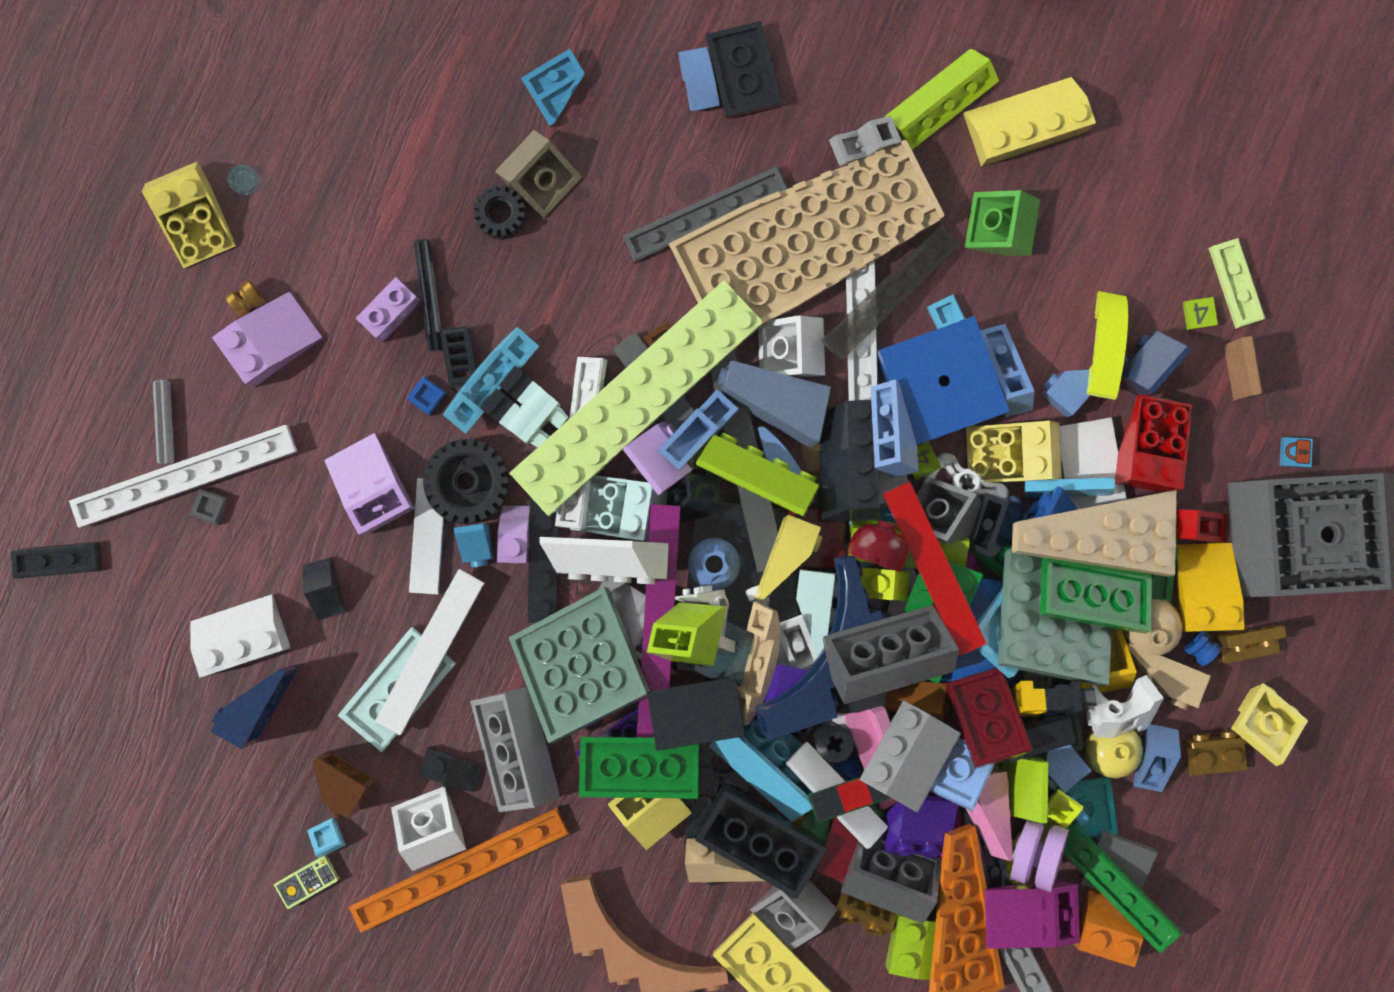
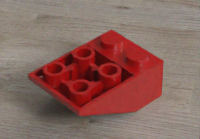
M1141 394L1137 396L1118 453L1115 484L1161 493L1184 490L1192 405Z

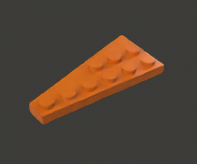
M971 824L946 832L944 836L929 992H997L1005 988L998 949H989L986 945L985 889H987L976 826Z

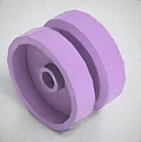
M1027 820L1016 844L1010 879L1025 884L1030 880L1033 869L1037 868L1035 877L1036 888L1051 893L1064 853L1069 829L1054 825L1050 828L1046 841H1043L1044 823Z

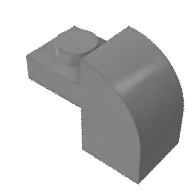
M891 116L871 120L856 131L835 135L829 140L839 166L847 165L854 160H861L873 155L876 151L885 150L901 143Z

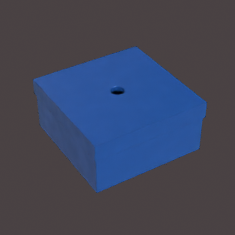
M975 316L878 351L877 361L885 382L899 381L917 445L1010 412Z

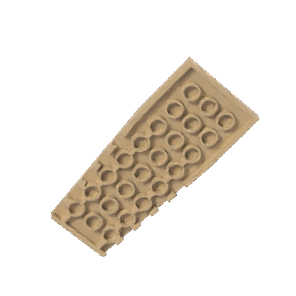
M903 140L898 145L885 150L881 149L874 152L871 156L861 160H854L844 167L834 171H827L820 174L817 178L807 182H800L793 185L790 189L780 193L778 191L746 204L669 243V246L698 303L722 281H725L761 319L762 325L770 320H774L796 309L942 220L944 213L908 142Z

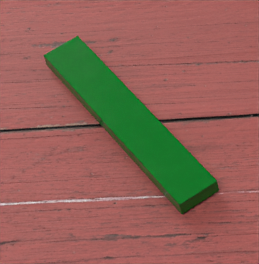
M1072 821L1066 828L1069 829V834L1063 854L1161 954L1182 935V931Z

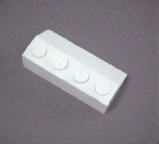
M540 537V544L557 573H569L568 579L586 580V574L591 575V581H608V576H614V582L631 583V577H636L639 584H655V578L667 579L669 543Z

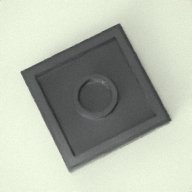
M1101 829L1096 844L1142 890L1158 854L1157 850ZM1082 874L1080 879L1081 884L1098 890Z

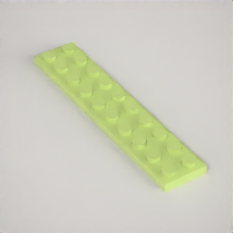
M722 281L514 468L510 474L548 516H551L623 451L624 447L634 441L755 332L763 322L725 281Z

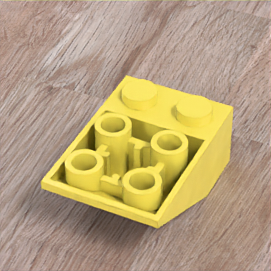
M198 161L145 183L142 193L183 268L236 246L212 187Z
M1040 421L966 427L968 469L979 474L984 481L1003 483L1062 479L1060 426L1058 422Z

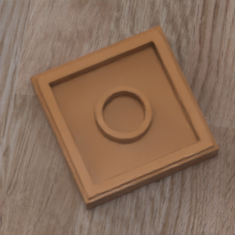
M1252 336L1243 337L1225 344L1224 349L1233 401L1262 394Z

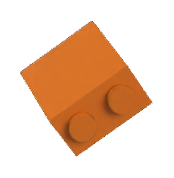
M1087 887L1079 914L1080 943L1073 945L1080 951L1135 967L1143 942V935L1099 890Z

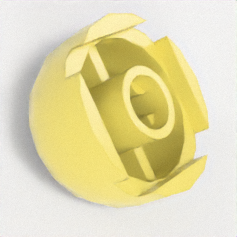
M1090 728L1085 743H1083V753L1085 761L1092 770L1104 777L1116 779L1128 776L1138 768L1142 761L1144 749L1141 738L1134 729L1115 738L1095 737L1093 729Z

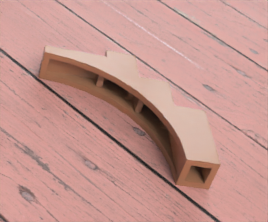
M591 874L563 879L561 889L574 954L582 953V956H591L599 953V949L603 948L609 983L617 982V985L632 983L634 978L638 977L641 992H695V990L706 988L707 991H716L724 987L723 984H728L727 969L723 965L709 967L680 965L660 959L637 946L619 930L608 916L597 895Z

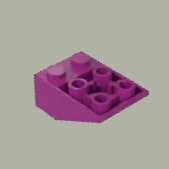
M1056 877L1051 893L1036 888L1035 881L985 889L987 948L1059 947L1080 943L1078 884Z

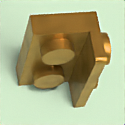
M1268 625L1217 635L1218 643L1222 646L1220 655L1223 663L1278 654L1280 652L1278 639L1287 638L1285 627L1280 625Z
M1234 730L1222 731L1219 737H1210L1209 733L1193 734L1192 739L1183 740L1187 775L1194 776L1247 770L1245 744L1248 742Z
M841 893L839 902L835 905L838 909L835 914L839 915L838 918L847 924L853 925L857 923L866 927V932L875 936L886 935L892 931L898 915L845 893Z

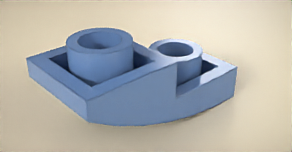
M707 47L678 52L682 79L686 83L690 110L695 111L720 106Z

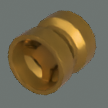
M250 280L244 282L241 285V289L237 292L232 291L225 296L228 304L240 318L249 314L253 308H260L266 303L262 294Z

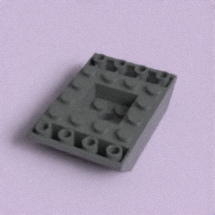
M1394 473L1227 483L1231 541L1242 597L1394 589ZM1326 526L1330 527L1334 532V538L1329 543L1324 542L1321 538V531Z

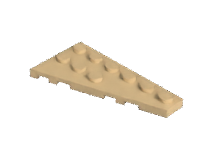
M1177 490L1013 523L1012 553L1167 577L1175 575Z

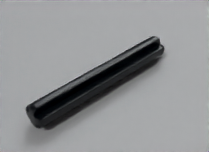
M419 239L414 241V251L426 344L429 351H440L443 349L440 334L441 325L430 242L428 239Z

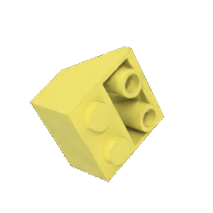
M614 798L607 804L625 828L646 850L692 814L681 798Z

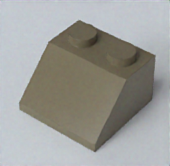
M535 130L529 134L495 171L510 188H513L543 218L582 178L551 141Z

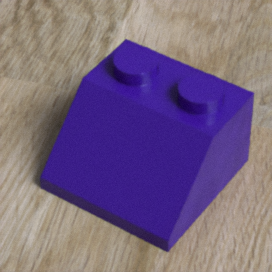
M927 795L917 813L897 802L881 819L888 826L883 833L886 853H898L899 856L924 855L926 858L939 856L943 851L945 833L954 830L958 804L941 796Z

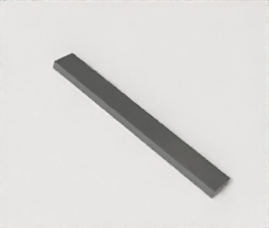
M735 350L710 371L714 392L717 389L721 391V385H718L721 369L726 368L731 361L737 362ZM733 403L739 410L735 417L723 428L724 433L737 439L736 445L745 450L748 445L758 449L750 413ZM737 485L757 573L764 572L778 534L771 501Z

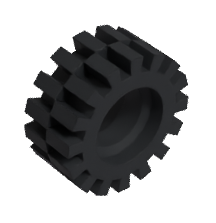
M492 185L490 190L485 188L483 190L484 193L477 196V204L474 203L475 213L473 214L477 221L476 223L485 234H488L493 239L497 237L499 240H504V237L509 239L514 237L513 234L516 232L518 234L521 231V226H524L526 223L527 211L521 196L513 188H507L506 185H501V187ZM497 202H504L511 208L509 219L502 223L494 222L489 214L491 207Z

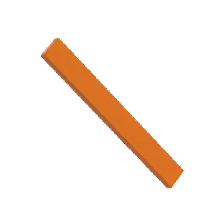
M557 806L350 905L349 909L360 933L558 840L570 834V831Z

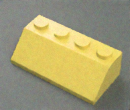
M1072 77L963 113L981 167L1088 132L1096 124L1086 94Z

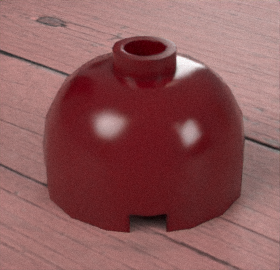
M879 520L878 525H864L853 534L847 553L862 560L876 563L879 566L902 572L907 561L908 547L904 537L895 532V525Z

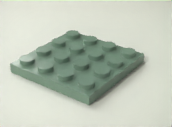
M1012 549L1005 551L997 665L1098 686L1109 685L1112 628L1041 616V571L1043 557L1012 553Z
M603 587L508 637L548 743H555L648 696L647 691H650L609 588Z

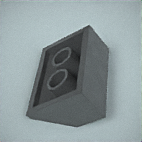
M882 835L868 849L858 841L846 872L841 892L923 924L937 903L942 859L938 857L926 858L924 855L915 854L899 856L898 853H886Z

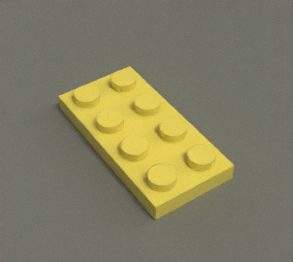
M754 912L713 952V956L748 992H832Z

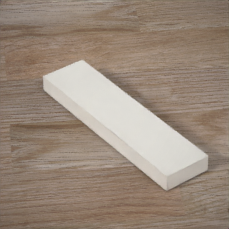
M417 478L409 592L439 594L444 518L429 504L424 492L422 478Z
M808 742L804 743L785 763L813 793L845 782ZM869 806L837 817L866 849L871 848L888 828Z

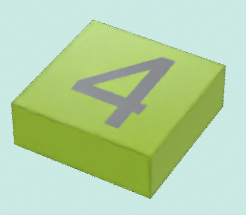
M1214 297L1183 302L1187 330L1218 325Z
M929 441L917 446L918 472L912 473L915 480L941 469V465Z

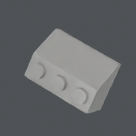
M903 700L859 780L918 813L961 733Z

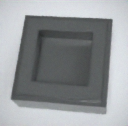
M200 488L190 515L219 525L229 498Z

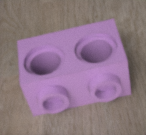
M395 277L356 319L376 339L383 343L421 304V301Z

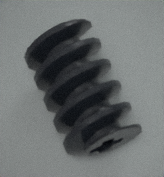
M834 721L820 724L813 734L815 749L823 759L839 763L845 761L851 755L854 744L852 735L846 728ZM831 736L836 738L837 745L835 747L829 744L828 738Z

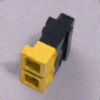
M1020 681L1010 689L1020 717L1071 715L1073 717L1080 712L1088 711V708L1096 706L1095 689H1080V682H1070L1067 685L1059 684L1052 689H1033V681Z

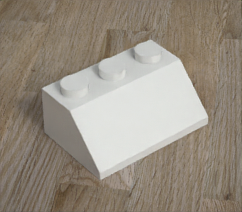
M273 594L190 621L191 653L199 678L291 649Z

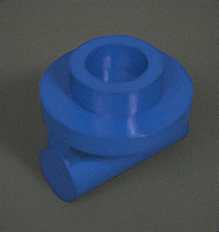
M853 755L839 763L829 762V765L845 782L858 778L861 775L860 763Z

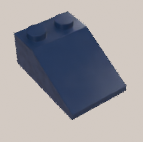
M295 665L281 668L227 704L224 708L220 707L212 719V723L215 725L211 732L240 749L257 743L299 668Z

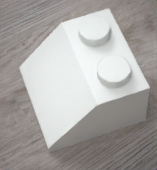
M800 315L770 320L758 328L759 368L796 378L825 375L823 318Z
M438 788L391 807L398 850L412 871L466 850L462 828L446 788Z

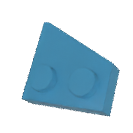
M568 49L523 76L521 80L551 127L558 119L585 73L571 49Z

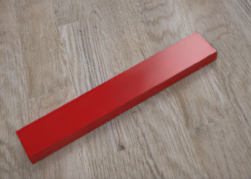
M907 482L884 493V499L902 536L907 542L910 554L936 609L959 649L958 655L962 656L986 645L985 638L911 483Z

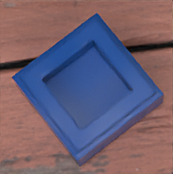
M422 376L406 399L431 416L447 393Z

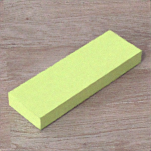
M1239 238L1208 248L1235 329L1264 320L1265 316Z

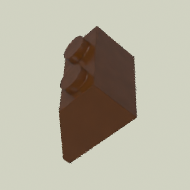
M330 751L316 757L313 761L322 803L329 807L328 811L341 819L343 817L349 818L359 811L377 780Z

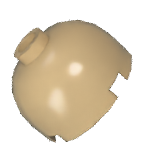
M1152 598L1151 632L1142 634L1123 630V633L1128 643L1135 645L1141 652L1161 656L1169 653L1178 645L1182 637L1183 624L1178 611L1170 602L1164 599Z

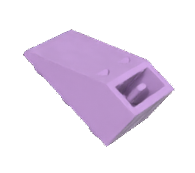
M376 433L325 459L342 504L358 535H367L415 509Z

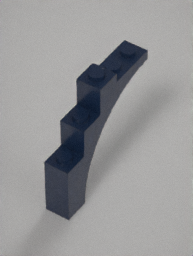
M843 555L834 558L838 591L837 607L830 634L885 619L886 617L881 613V610L868 608L870 597L867 590L862 586L860 577L863 576L860 562L855 559V556ZM823 648L811 668L793 686L777 697L755 706L763 736L774 739L838 718L836 713L838 701L835 693L830 690L835 685L832 681L825 648Z

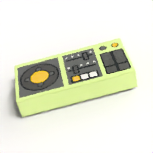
M325 855L276 882L274 886L288 910L337 882L340 878L329 858Z

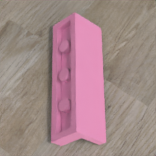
M883 706L859 713H844L843 715L864 770L890 725L889 717ZM890 798L879 802L878 805L884 810L898 801Z

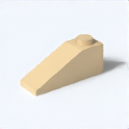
M1127 643L1133 662L1147 675L1164 696L1172 698L1170 704L1187 710L1188 706L1199 707L1210 675L1160 655L1143 653L1135 645Z
M686 839L685 867L689 882L764 881L698 843L695 839Z

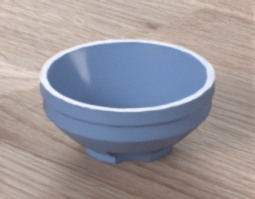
M719 538L703 540L690 553L688 558L689 573L691 578L700 587L712 585V590L724 589L735 581L740 571V558L737 550L729 542ZM713 555L719 556L723 561V568L717 573L709 572L705 566L707 558Z

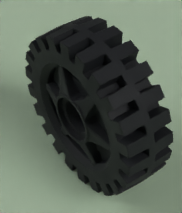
M459 439L444 444L430 457L424 470L423 487L429 504L441 517L458 524H474L488 519L502 506L508 493L509 476L503 459L492 447L473 439ZM464 474H470L474 477V485L468 490L461 489L458 484L459 478Z

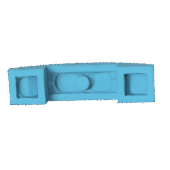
M516 327L471 375L452 400L443 416L466 434L484 413L480 407L496 388L500 390L499 384L515 365L521 368L539 345Z

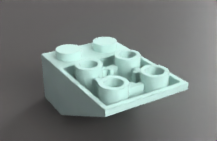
M595 475L591 480L585 530L570 529L649 542L651 504L667 505L669 490L658 495L647 482Z
M801 569L796 600L811 636L816 654L819 656L824 648L823 636L829 635V628L833 626L836 608H832L833 598H837L838 580L836 579V573Z

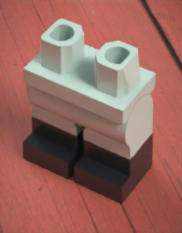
M516 365L499 386L522 405L519 407L496 388L480 407L528 445L532 444L537 448L550 437L542 431L549 421L559 429L569 420V417L560 408L561 405Z

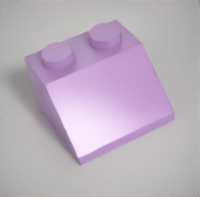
M666 421L655 425L623 448L658 495L677 485L687 473H692L699 467L696 465L697 456H695L679 471L658 452L662 445L677 431L672 424H667Z

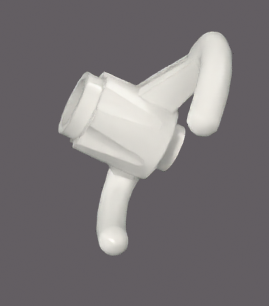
M943 453L937 457L941 469L946 468L951 477L953 486L963 489L962 485H968L970 488L967 491L975 493L979 497H984L985 493H990L1008 498L1009 491L1005 485L984 481L979 474L971 471V469L962 468L954 455ZM940 469L926 475L923 484L928 477L935 479Z

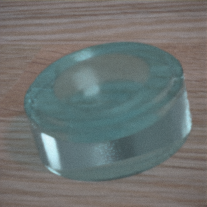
M237 165L228 174V184L236 193L248 195L257 188L258 176L249 166Z

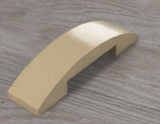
M753 602L747 631L753 633L754 637L742 684L737 686L744 725H748L756 715L755 706L762 704L766 697L776 669L780 647L778 613L758 602Z

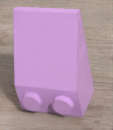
M291 292L237 319L212 337L242 381L251 387H256L323 339Z

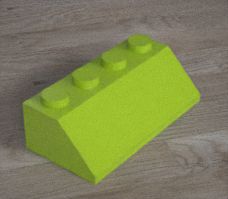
M723 432L720 437L713 434L698 458L696 465L805 517L820 487L814 483L816 477L802 470L797 475L788 470L789 464L777 458L770 462L762 458L764 452L750 445L745 450L736 445L737 439Z

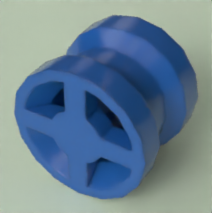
M1206 631L1197 633L1184 647V651L1187 654L1196 657V662L1201 667L1210 663L1222 649L1218 642H1212L1209 639V634Z

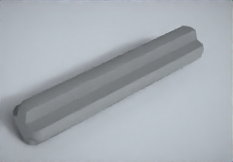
M156 380L153 382L157 462L159 464L174 463L170 382L167 380Z

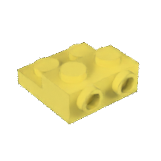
M1262 683L1250 689L1238 709L1241 713L1231 729L1275 766L1284 763L1308 720L1294 706L1289 705L1278 696L1274 689Z

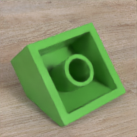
M1021 190L974 192L965 248L1006 256H1031L1040 199Z

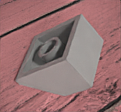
M808 880L798 899L773 886L750 909L791 951L821 933L838 910L810 880Z

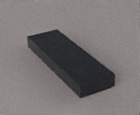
M100 543L11 550L13 579L102 571Z

